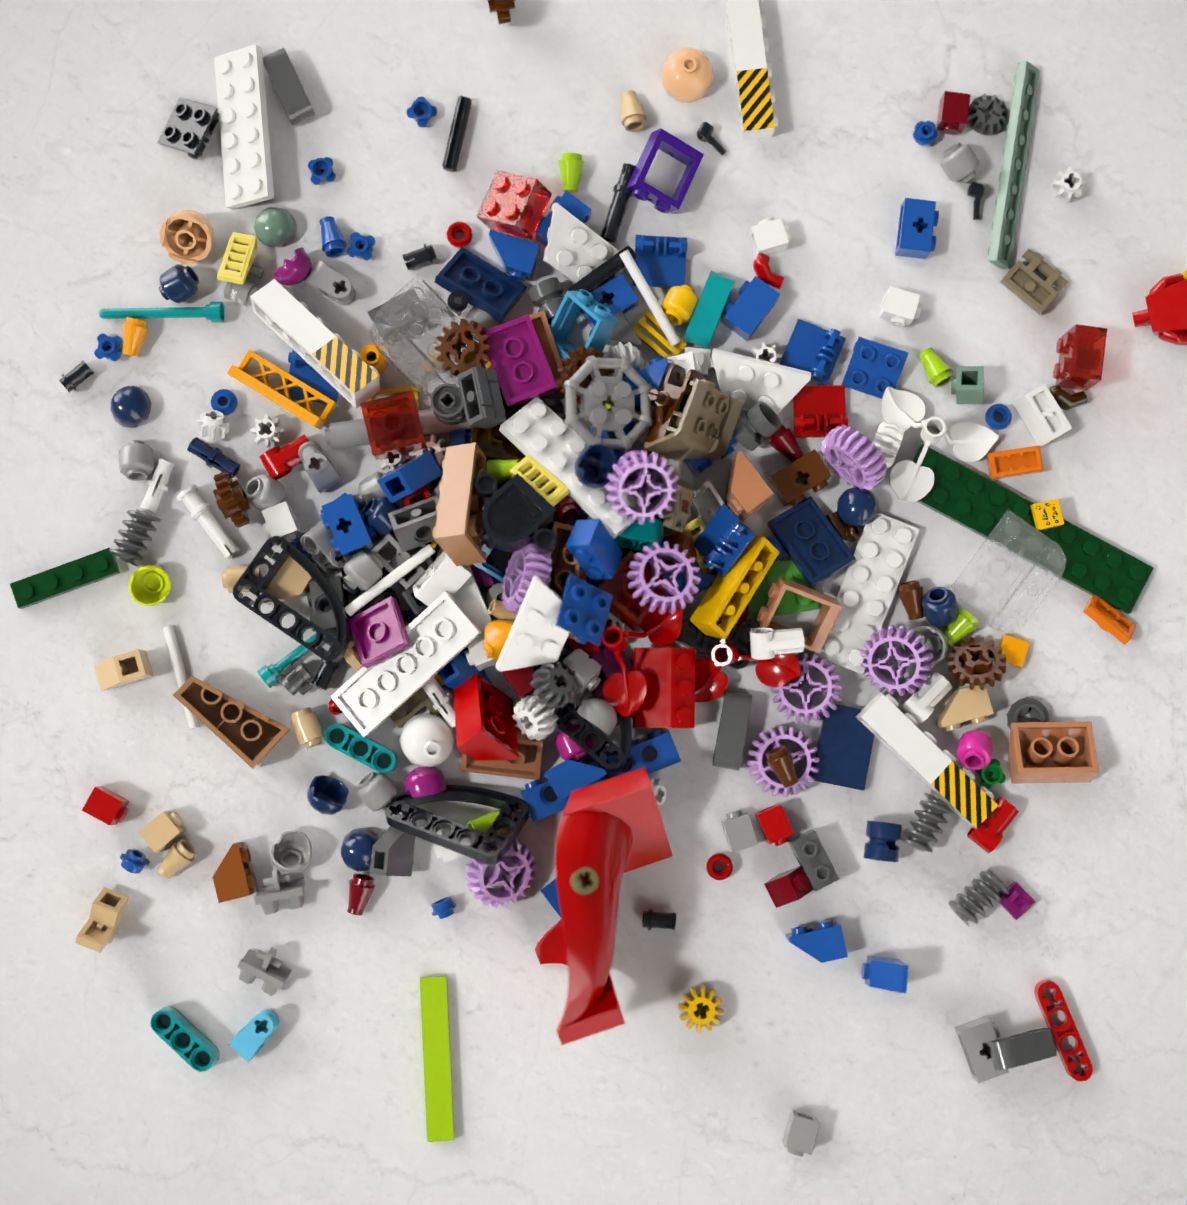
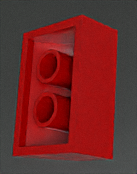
M634 648L633 671H639L644 675L648 685V692L642 706L633 714V728H695V648Z
M477 673L453 689L456 744L460 752L467 754L476 761L517 759L519 755L515 720L512 718L514 714L512 698Z

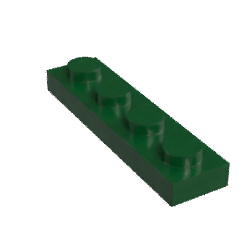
M112 548L98 551L10 583L17 607L23 609L119 574L120 570L117 561L109 552Z

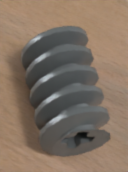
M136 509V511L127 510V514L132 520L122 521L128 529L118 530L123 540L114 539L113 542L119 549H110L109 552L114 557L139 567L134 562V560H143V556L138 551H147L148 549L142 542L152 541V537L147 534V531L157 530L151 522H160L161 519L139 509Z
M924 793L929 801L921 800L919 802L924 811L915 810L914 813L919 820L910 819L909 823L914 827V830L905 829L904 832L909 839L901 838L900 840L922 852H932L933 849L928 845V842H938L933 833H943L938 824H947L948 821L943 814L952 815L953 811L942 800L931 794Z
M988 870L990 874L984 871L980 872L979 875L982 881L978 879L972 880L975 889L969 886L964 887L967 896L961 893L956 895L959 904L952 900L949 901L950 908L968 926L969 920L976 924L978 923L976 913L984 917L986 916L983 909L984 906L991 909L994 908L991 902L992 898L999 902L1002 901L999 895L1000 891L1007 895L1010 893L1004 883L990 870Z

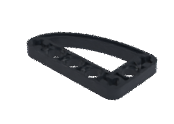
M280 536L270 537L236 582L233 588L234 598L326 662H338L347 650L350 635L347 614L340 597L325 575L300 550ZM280 545L283 550L281 553H274L272 547ZM266 555L275 561L273 565L264 558ZM289 556L307 571L325 594L335 617L336 638L265 591ZM261 564H266L268 566L267 575L257 577L255 574L256 568ZM243 588L249 589L252 594L257 596L256 600L253 601L248 596L243 597L241 590ZM266 600H272L274 603L273 610L268 614L262 613L261 604ZM288 614L294 615V625L290 628H284L282 626L283 617ZM307 629H315L317 633L315 640L309 643L303 640L304 632ZM323 641L331 647L336 644L334 647L337 650L336 654L330 653L326 656L328 651L320 646L321 642Z
M565 641L562 650L564 648L568 650L571 648L567 641ZM561 650V653H560L559 661H560V660L562 659V657L564 656V653H563L562 650ZM544 664L539 665L534 671L541 668V666ZM601 668L598 677L601 679L599 684L603 688L608 676ZM568 704L560 708L556 714L559 717L556 721V728L603 768L610 772L619 771L629 759L632 749V729L629 717H623L616 711L621 730V741L618 747ZM571 718H576L580 721L579 729L574 732H569L565 728L566 722ZM590 735H596L600 738L599 746L594 749H590L585 745V741ZM606 744L609 745L606 747L607 752L611 755L618 753L617 758L619 762L617 764L614 762L610 763V765L607 764L609 760L602 753Z
M446 785L447 789L443 792L417 798L404 792L395 797L385 808L386 822L389 826L490 865L496 864L503 859L529 819L528 804L523 799L490 789L464 785ZM437 801H458L501 809V812L488 831L484 833L416 807V805ZM423 819L427 821V824L422 827L413 825L417 820ZM502 827L511 829V832L506 835L497 833ZM446 828L451 830L446 836H439L437 834L440 829ZM464 838L474 839V842L470 845L460 843Z

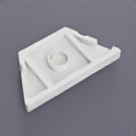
M553 203L551 206V211H553L551 226L548 227L547 233L548 245L545 248L543 261L575 284L618 253L619 250L558 203ZM625 266L624 268H622L620 271H618V272H617L616 274H614V275H617L618 273H620V272L624 271L625 269H627L626 266Z
M715 348L712 351V359L720 392L743 402L742 410L749 411L755 404L761 401L778 414L811 379V372Z
M534 575L496 663L498 671L557 662L569 635L568 631L555 626L562 602L560 596L553 590H550L542 582L541 578Z

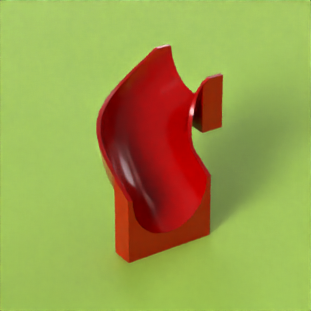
M645 767L572 791L559 825L556 839L555 865L562 918L537 943L535 952L540 964H564L568 966L567 999L562 1018L556 1030L562 1045L625 1024L610 975L614 956L620 885L623 873L673 857ZM581 868H591L598 876V886L588 894H578L571 887V876ZM586 874L582 877L579 875L578 877L582 881V888L591 884L587 881L588 876Z

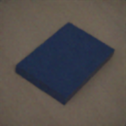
M463 247L458 250L438 273L434 283L450 293L455 291L464 293L468 298V304L487 312L499 323L504 320L527 290V286Z
M811 496L767 523L771 532L811 588L856 560Z
M835 704L837 706L836 710L827 707L826 710L830 717L826 718L823 715L815 756L819 757V762H814V767L819 770L817 773L812 772V777L815 779L814 781L864 791L874 734L856 718L862 709Z

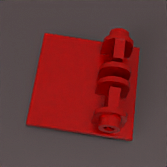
M845 385L804 386L793 397L795 438L826 437L837 426H848L845 408Z

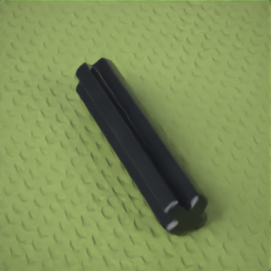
M459 96L457 99L442 164L443 169L446 171L455 172L457 169L472 104L471 99L468 97Z
M626 246L569 287L568 291L584 289L591 292L625 267L619 254L629 250L635 260L636 254L634 250Z

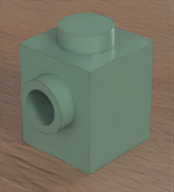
M957 366L956 379H951V395H956L957 404H983L984 366Z

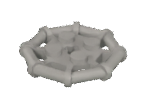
M591 355L586 358V362L569 380H565L563 384L566 398L565 424H569L589 446L601 444L609 449L627 452L631 450V445L641 434L653 425L654 420L651 419V400L648 397V394L651 395L649 391L653 387L651 383L648 384L632 367L629 359L626 357L621 359L595 358V356ZM599 368L616 369L613 377L601 376ZM590 373L593 380L586 388L580 387L579 384ZM623 373L638 389L631 390L630 385L621 379ZM576 394L580 395L581 413L578 414ZM640 394L641 415L635 413L634 396ZM607 397L613 402V407H611L610 411H607V407L602 404L603 401L607 400ZM584 418L586 421H590L591 427L594 429L593 434L579 419ZM631 420L637 422L634 428L625 435L623 430L625 425ZM602 432H614L617 439H602L601 434Z

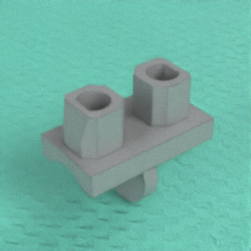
M277 868L272 869V877L263 879L264 885L257 887V895L254 896L255 904L261 905L265 915L278 912L280 908L278 901L287 899L289 909L302 908L306 886L305 879L302 877L291 880L290 874L281 875Z
M273 947L268 954L261 950H258L256 953L249 949L238 964V968L241 969L239 980L252 984L255 978L258 977L264 980L261 988L263 992L271 996L279 988H282L292 970L282 966L283 961L275 958L277 949Z

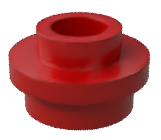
M455 222L449 226L447 239L452 246L456 248L466 247L472 241L473 234L468 224ZM463 232L465 235L462 239H457L455 237L456 233Z
M717 853L708 859L706 870L713 879L724 880L731 875L733 864L727 855ZM717 862H723L724 869L720 872L714 868Z

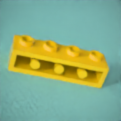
M755 535L725 577H722L720 573L717 575L691 616L690 621L705 635L726 640L780 552L765 537Z

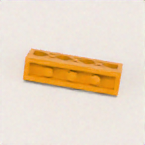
M248 350L239 367L232 365L227 372L228 375L320 430L337 404L332 399L251 350ZM253 358L260 362L262 373L251 375L246 372ZM266 366L272 370L266 371ZM278 373L282 377L283 386L272 388L270 387L268 376ZM263 377L264 382L260 381L258 378ZM287 379L290 380V381L293 382V383H292V384H288V383H287ZM300 386L303 388L305 399L293 401L289 389ZM285 390V395H283L279 391ZM308 392H310L311 394H313L314 397H309V393H308ZM321 399L328 404L319 417L313 413L311 402ZM305 403H306L307 409H306L305 407L301 406V404H305Z

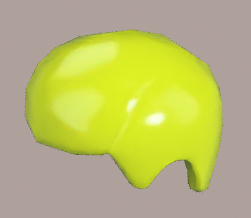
M147 565L133 573L128 588L131 597L138 604L155 606L169 595L171 581L168 573L160 566Z

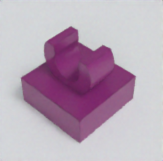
M1014 881L1008 887L1010 893L1008 895L1002 893L1000 895L1002 901L997 902L1015 920H1018L1036 901Z

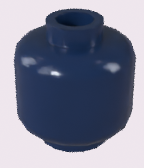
M177 264L161 274L159 291L166 300L170 299L175 303H182L197 293L198 276L191 267Z
M386 497L372 498L362 511L364 524L381 536H386L391 532L395 533L388 513L401 508L395 503L389 502Z
M935 587L930 589L922 598L925 618L930 624L945 626L952 623L958 617L957 600L955 594L950 589Z

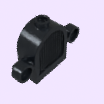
M483 473L477 477L475 481L477 494L481 497L489 498L482 512L483 535L480 537L481 541L489 549L494 547L501 551H517L524 548L532 540L536 550L541 553H548L554 549L556 536L553 531L545 528L555 520L556 509L517 473L502 488L497 490V480L492 474Z

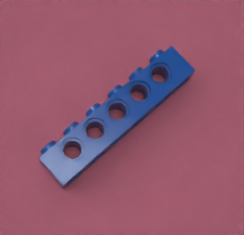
M660 729L647 734L649 738L647 741L639 743L638 739L633 740L629 756L632 760L631 769L626 772L620 770L616 772L608 771L606 780L645 767L649 775L681 762L670 732L663 733V730ZM647 746H652L657 752L656 758L651 762H647L642 758V750ZM607 751L603 752L609 760L607 764L610 765L612 762L617 764L618 753L611 755ZM588 759L580 762L595 767L601 766L596 761L590 763ZM537 779L524 785L526 790L522 791L521 794L524 801L528 804L529 814L533 822L566 808L568 803L566 799L560 801L557 798V800L549 802L544 798V789L551 786L549 781L540 783V780Z

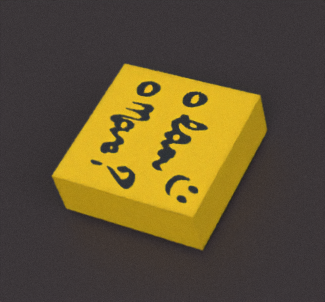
M1059 499L1031 505L1036 531L1064 525Z

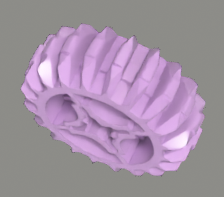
M846 425L837 426L827 434L821 443V450L824 453L823 457L828 461V466L832 467L833 472L837 473L840 479L845 480L848 485L852 484L853 487H859V489L871 490L887 474L886 469L888 467L885 463V458L881 456V450L876 448L875 443H872L868 436L865 437L861 431H856L854 427Z
M641 450L639 458L635 452H631V460L628 461L624 456L620 458L623 463L621 467L613 464L612 467L616 474L609 473L607 475V478L613 481V483L605 485L608 491H612L606 497L608 501H614L611 504V508L613 511L619 510L618 516L620 518L627 516V520L630 523H633L637 518L638 523L643 525L645 517H647L650 523H654L655 514L660 518H664L662 510L664 508L668 511L672 510L668 502L677 501V497L672 492L679 491V486L674 484L679 478L676 474H671L674 467L671 464L666 465L667 459L663 456L658 459L656 452H652L648 457L647 452ZM648 467L659 471L662 483L650 480V474L647 472ZM636 470V475L633 479L625 480L631 472ZM643 483H645L647 487H644L642 492H640L637 488L642 487ZM622 492L635 495L637 507L625 503ZM660 494L653 503L649 504L652 496Z
M665 541L662 548L657 542H654L652 549L644 546L642 549L643 554L636 553L634 556L636 561H631L629 565L634 571L628 572L627 577L634 580L628 584L629 589H637L632 595L635 599L639 596L643 598L640 606L643 607L646 603L651 604L649 607L650 612H653L657 606L659 607L660 614H664L667 607L669 612L673 614L676 612V606L683 610L686 607L685 602L691 603L694 600L692 594H697L699 588L695 585L701 582V578L695 576L700 571V567L691 566L695 562V557L689 559L685 557L688 554V549L680 553L678 552V544H675L670 549L669 542ZM661 559L670 560L675 565L668 566ZM649 563L653 578L648 583H645L644 567ZM682 572L684 587L680 593L677 589L676 577ZM672 573L668 580L664 579L662 581L659 580L658 582H656L660 575L668 576ZM661 590L666 596L670 595V597H662L652 591Z
M530 542L524 548L512 553V558L508 560V567L505 569L506 573L502 586V599L506 610L518 614L534 575L541 578L542 582L548 587L552 567H550L552 563L550 552L541 553L536 550L534 543Z
M890 625L888 631L884 627L880 628L878 634L873 633L870 635L871 641L864 643V647L867 650L861 653V656L868 660L863 661L861 667L869 668L864 673V677L872 676L874 679L870 684L873 686L879 683V692H883L885 688H888V693L891 696L895 693L896 689L899 696H903L906 690L910 694L914 693L915 686L921 688L924 685L923 680H928L930 677L927 671L933 668V664L927 662L933 658V654L925 653L930 644L922 645L920 642L924 638L923 635L915 638L913 636L915 629L913 628L908 633H905L906 628L904 625H901L898 630H896L894 625ZM889 641L888 655L878 658V650L881 644ZM901 643L908 646L912 652L905 651ZM894 656L896 657V660L902 661L899 665L897 661L891 660ZM916 663L914 675L905 679L906 666ZM882 669L889 670L892 677L888 676Z
M803 653V661H799L800 668L802 669L799 681L790 685L785 684L779 687H771L770 691L772 693H779V695L772 698L773 703L782 701L777 710L782 712L787 708L788 710L785 713L786 719L791 718L794 713L795 723L799 724L801 716H803L805 724L809 725L810 716H814L816 723L821 722L818 716L821 712L826 718L830 717L826 708L837 709V706L832 703V699L841 701V696L835 694L834 691H841L843 687L840 684H834L841 677L839 674L831 676L836 668L832 665L826 669L825 667L828 663L826 658L822 659L818 664L817 654H814L812 660L808 661V654ZM810 668L821 672L826 677L828 684L812 681ZM806 678L810 687L813 688V691H810V694L807 695V701L803 691L798 690L801 686L803 687L802 684L806 683ZM828 692L824 701L811 709L813 697L817 694ZM785 694L799 695L802 698L803 709L792 706L787 701Z
M783 725L778 726V734L775 733L772 727L768 728L769 738L764 733H760L759 737L763 741L762 744L755 740L752 742L753 746L758 748L757 752L753 750L748 751L749 755L755 756V761H747V765L756 766V769L750 771L749 774L750 776L757 774L760 776L754 783L760 785L764 781L765 785L762 791L767 792L770 787H773L772 796L775 797L778 795L779 789H782L783 797H788V789H791L793 795H798L796 786L799 785L801 789L806 790L808 787L803 781L806 779L809 782H814L815 779L808 774L810 771L817 773L819 770L816 767H811V762H819V757L811 758L810 753L817 751V747L808 749L807 745L812 742V739L807 738L802 741L803 731H799L794 736L795 730L792 726L789 727L787 734H785ZM779 739L790 740L801 749L798 752L791 753L792 757L795 756L793 763L804 758L803 770L797 777L799 781L787 788H784L783 784L772 781L766 775V772L773 770L767 763L762 765L765 749L771 743L773 745L772 749L781 746Z
M516 838L506 853L514 855L511 858L508 856L500 862L491 865L470 858L473 862L465 864L466 869L469 871L465 874V879L469 882L467 887L473 893V896L484 905L488 906L491 904L497 908L501 903L502 906L507 907L509 900L517 903V896L526 897L525 888H532L529 880L536 879L533 872L537 868L533 862L535 858L529 851V847L521 843L519 839ZM491 885H492L493 887L496 886V885H503L502 887H499V888H488V887L491 886Z

